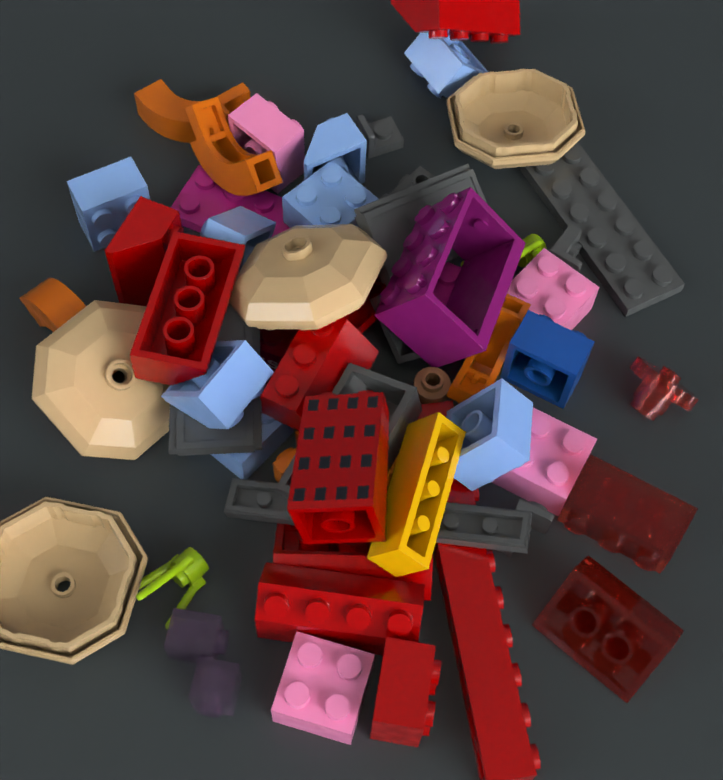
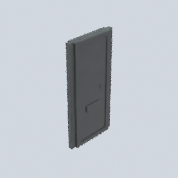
M468 163L354 209L356 214L354 218L358 227L374 239L387 253V259L379 273V278L386 287L393 274L391 272L392 267L400 259L404 250L403 243L412 232L416 223L415 216L418 215L424 206H432L442 201L450 193L457 194L469 187L486 202L473 169H470ZM452 248L446 262L459 257Z
M229 303L217 341L246 340L261 357L260 329L248 327ZM261 395L247 405L243 410V418L229 429L208 428L170 404L169 454L186 456L248 453L262 450Z

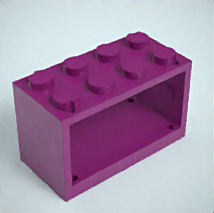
M471 187L457 194L450 193L442 201L432 206H424L418 215L415 216L416 223L412 232L403 243L404 250L400 259L392 267V277L387 287L380 294V303L374 315L431 367L438 368L486 351L526 244ZM452 248L464 260V263L445 306L433 294V291Z

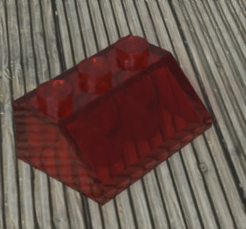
M590 454L557 520L563 523L572 533L586 535L598 541L603 549L612 553H621L632 559L641 569L655 571L660 574L672 558L698 508Z
M589 555L572 570L532 624V626L626 703L643 685L684 632L683 629Z

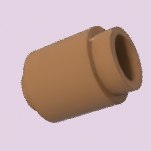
M426 367L416 374L413 386L417 387L420 403L428 404L448 401L446 395L451 382L447 373L442 369Z

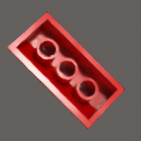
M391 0L392 6L409 26L417 33H429V39H444L450 35L451 41L468 40L470 37V42L489 41L490 38L491 44L507 43L508 37L520 35L519 0Z
M173 231L130 352L135 378L173 386L207 374L244 256L245 245Z
M277 523L273 563L425 584L424 601H431L433 554L429 569L395 577L367 559L371 542L304 544L296 526Z
M266 562L258 583L255 612L257 638L293 643L297 631L383 656L386 637L413 642L419 641L425 584Z

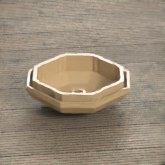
M536 69L479 73L468 80L446 100L455 147L462 153L493 169L553 164L585 135L584 124L573 88Z
M353 224L295 225L256 244L237 275L229 303L248 327L266 330H318L360 309L387 259V253L365 231Z
M94 300L36 345L31 399L81 456L136 460L169 431L170 404L161 396L170 385L135 378L130 358V352L146 306ZM119 370L124 373L125 380L123 383H117L113 380V371Z
M46 496L0 521V649L74 665L125 634L148 556L121 512ZM61 582H71L69 589L61 592L57 590Z

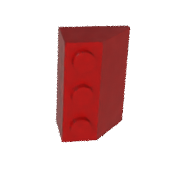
M140 196L105 249L119 303L147 306L173 231L184 233L178 210Z
M344 317L318 330H298L261 394L262 413L299 431L305 396H318L325 392L332 393L349 363L370 370L379 351Z

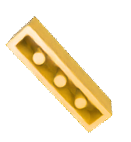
M440 412L407 425L387 490L386 541L371 542L367 559L395 577L429 569L466 432Z

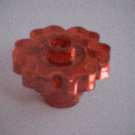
M638 356L629 367L634 371V374L643 380L633 393L635 398L630 405L652 421L658 415L662 416L672 403L681 406L686 411H691L699 400L691 391L679 383L682 378L666 366L660 369L641 356Z

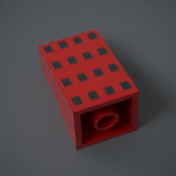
M363 390L355 394L325 392L318 396H305L287 503V510L304 544L386 541L389 409L384 392Z

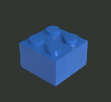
M528 310L509 342L500 378L564 409L582 376L595 341L587 338L579 331L570 330L555 323L548 316L538 315Z

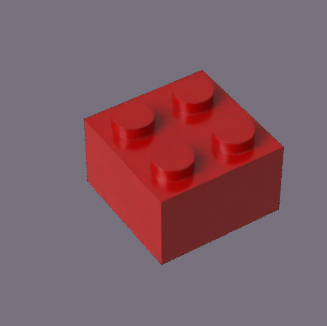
M386 637L370 739L418 747L422 736L429 737L430 728L433 726L436 702L430 701L428 698L429 695L435 696L442 660L434 659L436 645Z

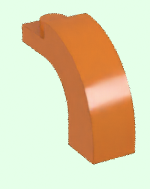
M162 79L134 93L138 115L152 130L175 141L185 143L196 141L185 108L202 101H191L177 96ZM243 82L218 95L228 125V115L251 98L250 89Z
M218 96L185 108L196 137V141L190 143L193 152L205 172L222 189L234 195L249 196L283 183L272 150L255 155L248 153L237 143L231 133Z
M47 278L19 298L40 327H47L52 332L86 307L72 290L55 278Z
M510 294L506 295L486 351L465 359L449 388L447 397L460 404L496 382L505 361L509 342L529 310L530 303Z

